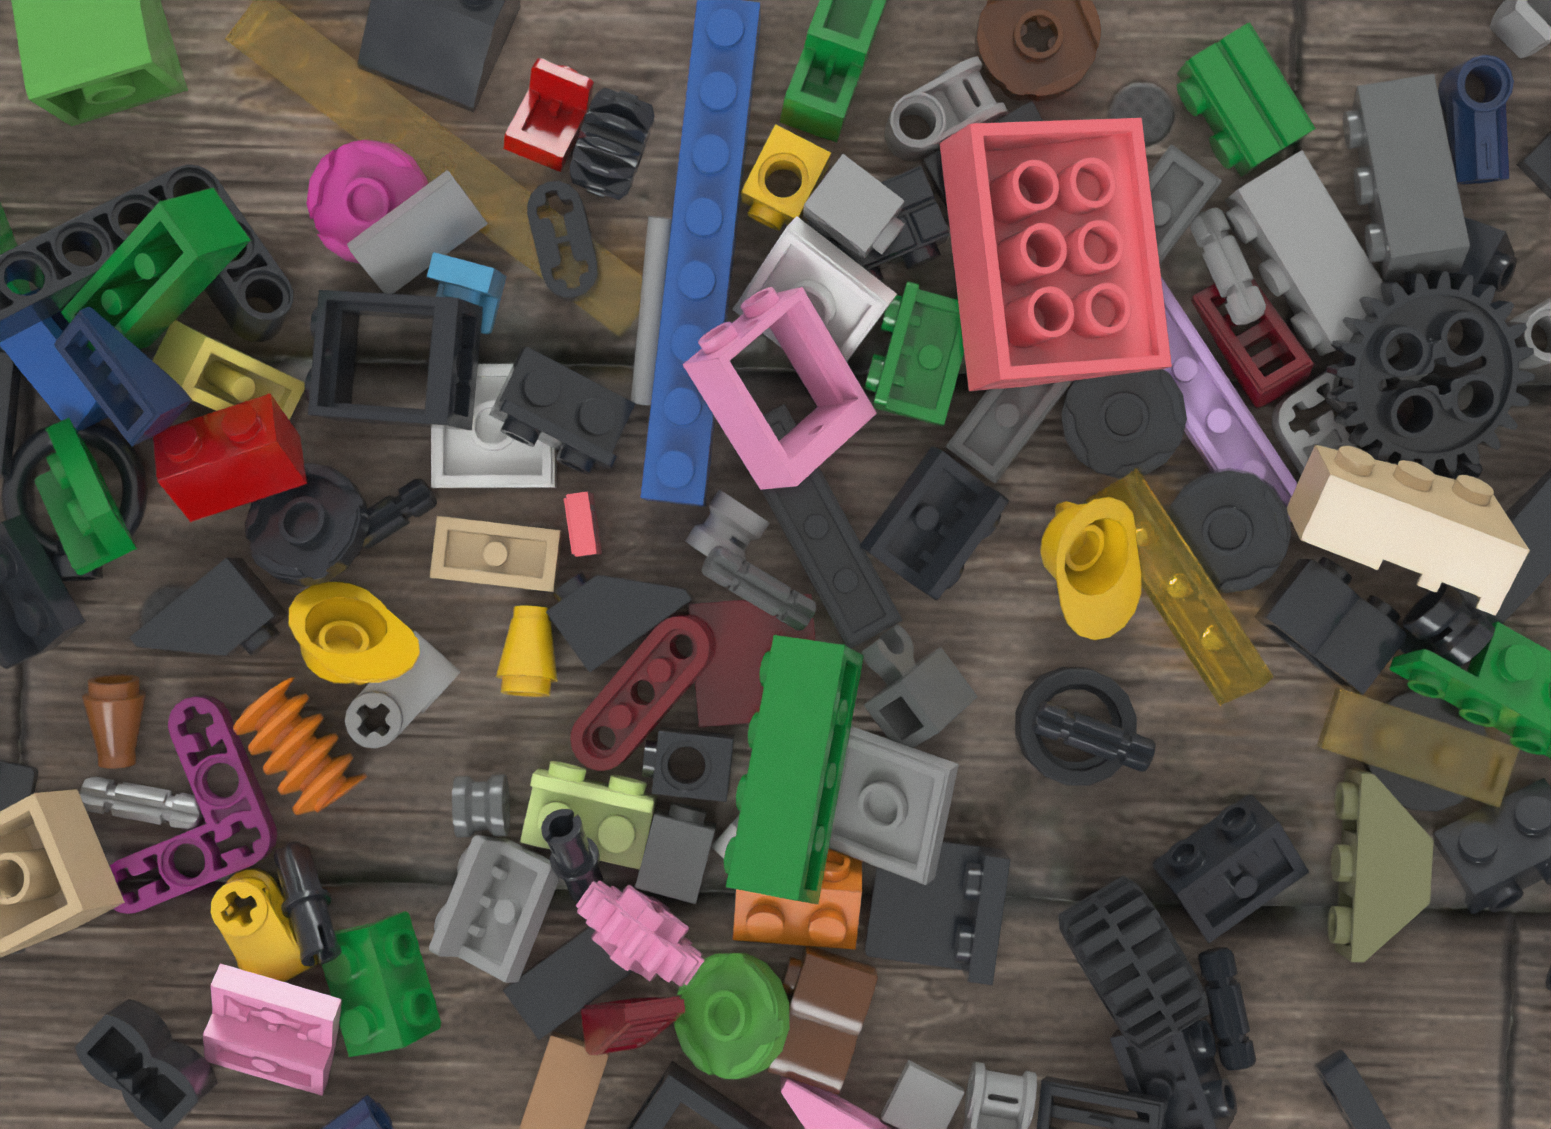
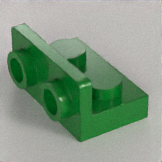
M68 417L45 428L56 452L46 456L51 470L36 477L35 484L72 568L78 575H83L136 550L134 541L100 467L70 418Z

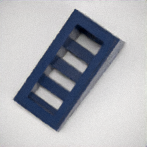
M91 307L80 310L54 343L55 348L131 446L167 429L192 402L187 392L172 377ZM89 341L96 349L94 352L86 347Z

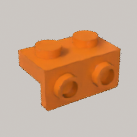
M829 848L819 904L736 889L733 940L856 950L862 896V861Z

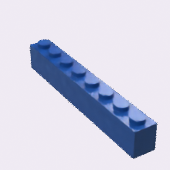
M697 0L640 497L648 501L706 507L716 418L683 364L702 349L698 341L703 335L727 322L761 25L760 2Z

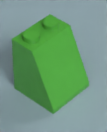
M11 0L28 99L71 127L188 91L160 0Z

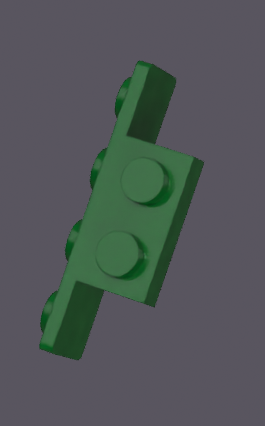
M1495 622L1491 623L1495 628L1492 638L1471 659L1467 671L1426 649L1393 657L1389 669L1407 679L1408 687L1414 692L1430 698H1441L1460 709L1459 715L1465 720L1480 726L1494 727L1510 736V743L1516 748L1531 754L1545 755L1551 759V651L1505 625Z

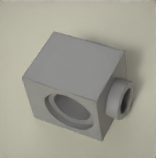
M844 154L838 159L803 207V216L862 261H864L873 248L880 254H883L905 226V223L897 218L902 210L904 200Z

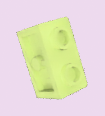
M550 761L548 770L538 768L532 774L530 783L532 791L520 843L550 849L542 836V822L553 811L570 809L574 811V817L577 814L580 816L586 837L592 839L597 845L600 854L599 861L640 870L658 798L656 794L645 792L646 782L620 775H611L609 784L585 779L587 769L557 761Z

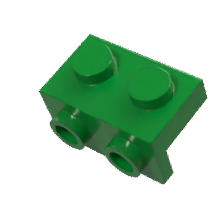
M907 281L902 296L896 295L885 310L881 330L892 332L886 355L873 354L864 390L875 392L872 403L874 408L944 426L964 355L958 300L918 289L919 284Z
M407 911L395 913L374 923L334 931L342 951L336 959L323 964L322 967L331 996L342 999L339 1025L349 1057L404 1048L441 1028L436 1000L432 993L412 921Z

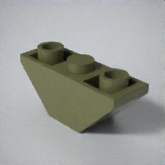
M1345 768L1344 782L1337 784L1334 797L1336 817L1342 820L1341 844H1335L1331 854L1332 878L1334 881L1339 882L1337 906L1330 907L1327 929L1329 941L1335 944V951L1351 962L1364 963L1430 904L1434 840L1375 774L1358 768Z

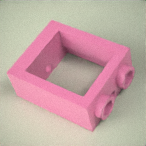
M768 287L755 293L741 304L740 308L744 314L733 323H723L703 335L698 341L702 349L683 364L760 490L798 486L877 414L803 287L777 293L773 287ZM769 327L817 405L815 410L780 441H778L730 362L733 357Z

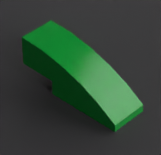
M819 0L806 35L804 48L784 97L779 123L836 143L838 142L888 0Z

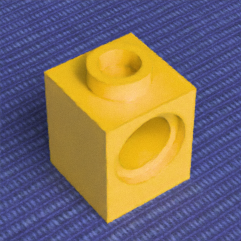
M775 124L741 191L742 202L751 206L747 214L757 222L777 231L781 230L783 224L789 225L796 216L802 220L804 204L821 183L830 165L831 152ZM785 169L795 173L801 182L799 190L794 195L785 198L777 197L770 193L765 183L773 172Z

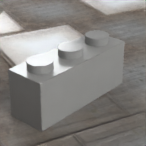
M1301 150L1237 189L1225 199L1230 208L1226 212V217L1231 229L1244 244L1250 242L1263 262L1258 266L1260 275L1268 289L1275 296L1283 295L1295 315L1291 318V325L1302 344L1308 349L1315 347L1319 356H1323L1336 350L1331 346L1332 341H1350L1353 333L1343 323L1344 317L1363 320L1367 316L1359 300L1363 296L1372 297L1383 302L1381 293L1382 280L1304 152Z

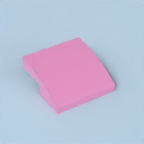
M220 963L210 985L212 1015L203 1034L206 1061L323 1096L336 1046L342 999Z

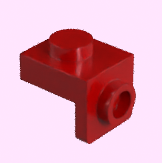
M537 58L531 68L529 90L505 133L503 149L561 172L578 140L585 115L589 110L594 86L593 80L579 74L568 66L556 65L542 58Z

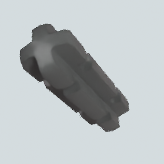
M715 546L702 565L701 571L706 577L723 587L728 586V590L768 614L776 615L777 619L797 631L805 629L816 612L814 601L794 589L790 591L791 587L746 560L742 562L741 557L722 546Z

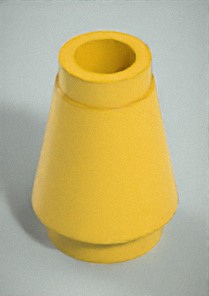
M514 606L513 618L510 621L496 677L502 679V694L523 697H550L551 683L557 682L558 679L550 617L546 613L549 608Z

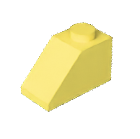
M176 320L169 326L153 359V362L172 377L193 401L216 411L271 393L290 420L305 390L304 382Z

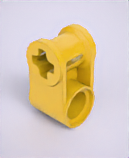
M256 868L240 870L228 879L227 883L215 893L211 901V915L214 923L233 952L239 969L286 982L311 967L304 966L301 963L300 951L291 919L286 918L281 911V905L285 898L279 890L276 881L269 873ZM237 896L241 898L252 896L257 904L254 908L249 905L239 908L234 899ZM315 954V955H313V956H314V959H315V965H317V964H318V956H317V954Z

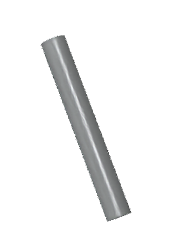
M648 216L631 392V401L641 405H651L672 224V218Z

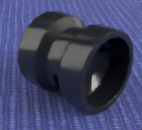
M1446 583L1440 585L1437 593L1430 590L1409 610L1402 622L1403 626L1416 639H1426L1433 646V653L1458 667L1478 654L1490 641L1495 632L1494 626L1481 613H1471L1464 606L1463 594L1456 587Z

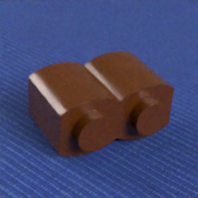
M805 946L800 959L790 956L781 979L785 993L788 995L790 1028L782 1052L767 1068V1072L839 1095L878 980L876 967L813 946Z

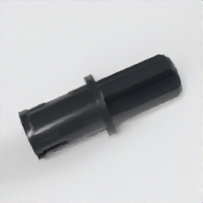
M559 809L547 815L542 822L541 832L551 850L550 864L553 872L558 878L564 880L573 900L579 902L593 881L603 882L604 880L598 867L600 854L594 841L586 837L580 816L577 814L574 817V811L570 809Z
M300 842L289 843L287 846L277 849L274 854L275 866L285 897V901L281 905V911L286 918L291 919L300 951L301 963L308 967L314 966L315 959L313 955L317 954L319 965H323L336 959L342 951L340 944L337 942L327 908L331 903V895L327 890L321 888L310 848L307 845H302Z

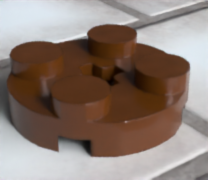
M988 0L980 13L975 36L976 54L983 65L982 69L993 84L1001 88L1003 93L1010 99L1018 101L1026 99L1033 101L1054 99L1075 88L1095 61L1101 38L1099 15L1092 0ZM1036 22L1040 30L1047 28L1052 30L1054 37L1047 41V51L1037 52L1034 47L1027 48L1023 44L1022 39L1028 33L1026 26L1028 23Z

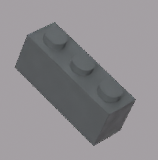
M1434 74L1357 86L1352 110L1343 113V132L1347 148H1357L1360 167L1354 169V189L1358 205L1368 204L1372 224L1365 226V246L1370 263L1379 261L1383 282L1404 280L1405 273L1408 272L1422 273L1424 277H1428L1431 270L1448 271V273L1460 272L1470 248Z

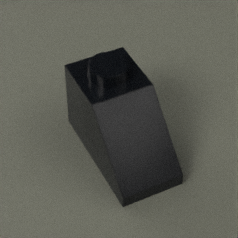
M225 558L129 638L137 647L223 656L239 654L246 650L250 656H253L279 636L280 632L275 625L284 619L288 613L243 558Z
M581 572L552 593L558 603L548 609L546 613L590 673L694 598L686 588L607 575H596L588 581L583 572Z

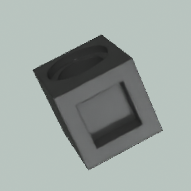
M671 802L669 811L657 808L635 888L696 904L717 824L705 820L707 811L678 802Z

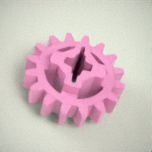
M593 881L576 905L578 907L577 913L587 919L586 924L595 929L591 939L610 955V959L625 970L634 971L649 981H653L658 974L665 981L670 983L672 980L682 987L690 982L704 962V959L701 958L702 953L691 946L692 942L684 937L689 930L688 926L669 911L670 908L653 896L649 897L639 892L631 885H627L624 891L621 892L616 887H609L602 881Z

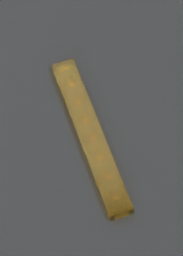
M253 0L226 36L225 40L355 139H370L394 144L413 157L427 177L428 184L448 170L488 223L479 232L544 280L527 215V203L532 194L530 191L376 75L359 69L356 60L276 0ZM550 206L546 211L540 212V219L549 218L555 226L557 237L568 235L562 215ZM593 240L600 266L599 284L589 297L581 301L572 302L621 338L639 315L642 276ZM571 246L561 248L564 268L555 272V280L564 279L570 288H576L580 286L579 275L588 272V264L578 265L572 255Z

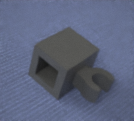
M898 624L883 633L879 640L861 651L868 666L878 673L887 684L867 701L864 707L887 738L912 748L916 747L942 731L978 697L942 647L915 663L912 640L908 633Z

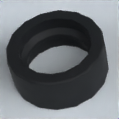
M1060 667L1041 675L1024 691L1015 712V736L1023 756L1042 775L1064 785L1090 786L1110 778L1123 765L1119 763L1118 758L1110 761L1095 756L1083 762H1067L1055 757L1044 746L1041 736L1032 730L1033 717L1042 701L1049 702L1056 694L1069 689L1086 690L1095 694L1107 706L1111 716V725L1124 729L1125 735H1129L1130 732L1137 734V716L1128 694L1112 678L1085 667Z

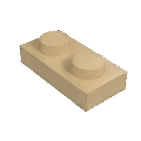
M437 516L430 578L554 592L557 585L563 531Z

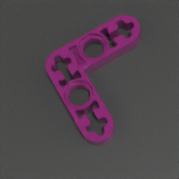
M200 695L182 700L175 705L168 720L170 737L206 824L128 855L111 864L110 869L125 902L113 908L117 912L125 914L140 912L252 866L270 855L276 846L278 836L276 824L241 739L233 731L234 722L230 712L223 702L213 696ZM193 707L196 708L199 714H211L214 724L206 728V735L211 747L224 741L227 748L226 752L210 755L199 762L196 752L206 750L208 747L200 732L190 734L187 730L186 723L194 718ZM217 763L230 765L238 774V789L230 797L217 796L208 786V772ZM238 821H242L246 829L257 827L261 838L253 843L255 853H251L246 845H241L220 855V850L216 843L239 833L240 825ZM209 831H214V833H215V841H214V839L208 834ZM186 843L193 844L203 852L205 867L198 877H186L179 873L175 867L174 855L180 845ZM153 854L157 855V862L152 858ZM221 857L227 862V866H221ZM156 867L159 868L162 878L141 887L138 890L139 900L134 892L123 893L120 889L119 883L127 878L125 868L128 869L132 876H138ZM165 882L170 886L169 890L165 889Z

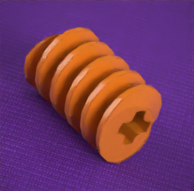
M291 677L273 687L250 704L233 725V731L236 735L257 731V734L248 746V751L251 755L268 751L272 752L262 769L266 775L282 771L287 772L277 788L280 795L297 791L302 792L292 808L295 815L311 811L319 813L368 776L366 773L345 777L343 773L354 757L351 753L331 758L329 752L339 737L336 733L319 738L314 735L324 716L321 713L304 718L300 716V711L310 697L307 693L290 698L286 697L284 693L295 679V677Z

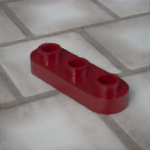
M677 615L663 620L654 628L574 723L570 742L573 753L580 763L592 770L606 771L621 765L631 757L711 663L715 653V640L712 631L705 622L692 615ZM681 634L689 636L694 643V650L690 657L681 655L677 650L676 641ZM642 680L649 682L654 688L655 695L651 702L643 701L638 695V684ZM602 726L613 730L616 737L613 747H607L600 741L599 731Z

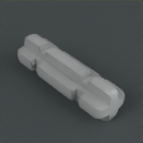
M1211 208L1196 216L1191 224V232L1197 245L1203 247L1205 251L1202 256L1221 297H1228L1226 298L1228 303L1225 306L1232 322L1236 325H1245L1261 318L1264 315L1266 304L1259 288L1252 286L1253 275L1235 236L1228 233L1230 226L1223 211L1219 208Z
M95 776L85 779L80 791L82 802L86 811L104 814V812L111 810L112 816L159 825L169 821L170 827L186 830L199 827L203 818L195 795L181 792L180 795L172 796L171 790L128 782L118 783L116 786L114 780Z

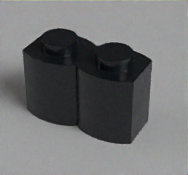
M1321 557L1318 562L1313 559H1299L1254 617L1350 693L1363 695L1409 636L1396 624L1401 616L1395 609L1376 596L1369 595L1366 601L1348 586L1352 580L1351 575L1332 560L1326 557Z
M128 999L105 1014L75 1046L76 1053L85 1069L104 1085L121 1090L131 1112L151 1129H174L218 1084L216 1075L206 1059L193 1048L173 1041L170 1030L162 1018L151 1008L135 1000Z

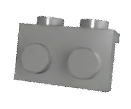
M476 835L472 838L470 845L459 859L457 866L458 875L447 903L441 908L434 924L435 933L430 943L429 951L440 957H459L505 983L519 982L560 878L553 872L549 859L507 838Z

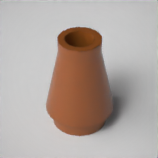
M112 674L97 676L88 680V692L82 695V700L97 751L98 766L101 768H125L136 764V747L146 698V692L140 690L138 676Z

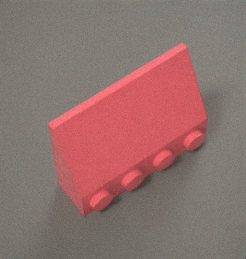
M1142 118L973 123L939 143L969 391L1027 387L1172 367Z

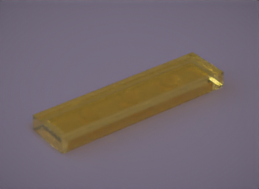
M1137 468L1085 500L1087 503L1094 499L1112 497L1123 501L1133 512L1141 568V586L1219 705L1258 690L1274 678Z

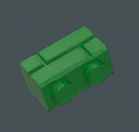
M1250 22L1191 57L1177 72L1182 81L1177 84V92L1182 103L1193 116L1196 117L1202 113L1214 135L1209 137L1213 153L1226 169L1234 166L1240 177L1295 145L1316 129Z

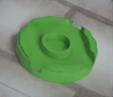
M747 953L713 954L704 959V962L687 985L684 984L682 987H679L677 995H682L681 999H684L685 1013L674 1021V1027L682 1051L697 1069L708 1075L715 1074L724 1079L748 1078L767 1069L782 1052L790 1028L789 1001L781 980L766 962Z

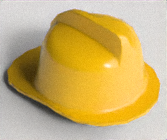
M1112 497L1094 499L1087 504L1078 505L1068 501L1056 504L1055 517L1047 525L1041 539L1040 554L1043 565L1056 579L1060 606L1066 623L1077 635L1092 640L1109 638L1125 627L1135 613L1141 596V568L1133 512L1123 501Z
M325 582L312 585L299 593L289 607L288 625L295 639L300 644L301 655L307 667L319 678L332 683L363 685L398 678L412 669L420 656L419 640L412 630L390 612L378 598L368 590L356 585L343 582Z

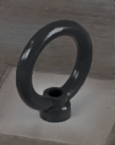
M95 423L79 431V434L87 446L96 448L106 454L117 467L122 481V500L119 511L131 537H133L142 522L147 506L148 483L146 472L137 452L123 436L107 426ZM46 426L28 437L12 456L10 479L3 478L1 488V502L5 520L21 514L24 515L62 581L103 579V565L86 574L78 575L72 568L61 541L43 532L31 516L27 500L30 477L39 462L55 450L45 429L49 426Z

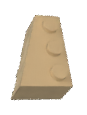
M1315 445L1287 506L1288 515L1301 541L1376 570L1379 569L1383 559L1420 573L1417 581L1418 586L1436 593L1442 582L1476 595L1478 598L1476 608L1495 616L1530 551L1494 496V490L1482 480L1468 475H1459L1456 480L1435 475L1428 468L1412 461L1402 460L1399 461L1398 465L1375 460L1367 452L1352 446H1341L1339 450Z

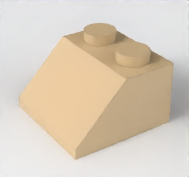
M77 789L34 793L0 811V958L75 929L125 903Z

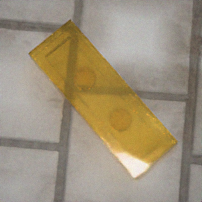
M1340 688L1335 689L1316 745L1317 747L1499 808L1519 751L1517 747Z

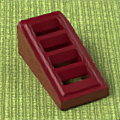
M1254 279L1251 281L1252 286L1259 288L1265 301L1264 315L1258 319L1259 324L1238 336H1235L1231 330L1238 325L1232 322L1229 313L1222 317L1217 308L1228 302L1226 299L1228 297H1221L1214 283L1192 296L1191 302L1256 409L1263 407L1304 383L1309 378L1314 363ZM1269 338L1272 346L1253 357L1249 356L1246 351L1247 349ZM1279 360L1283 362L1284 366L1266 377L1260 372Z
M679 996L634 997L584 1005L585 1008L581 1009L586 1052L589 1055H602L638 1049L644 1046L685 1013L684 999H680Z

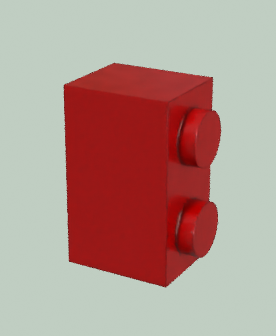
M271 393L170 426L153 436L157 482L190 522L307 484L301 436Z

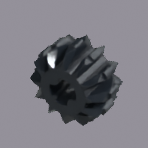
M604 87L597 92L585 115L573 151V158L569 167L572 183L586 188V192L602 198L608 196L620 200L626 196L638 172L654 123L655 115L652 104L638 100L637 95L623 90L617 92Z

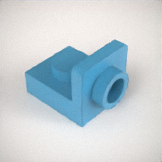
M433 252L427 277L439 283L436 297L460 298L482 306L481 333L490 334L494 327L507 276L495 268Z

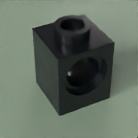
M661 727L658 731L657 741L646 740L642 777L653 778L652 794L727 802L735 735ZM681 747L697 749L705 760L704 772L693 779L679 777L672 770L670 764L671 754Z

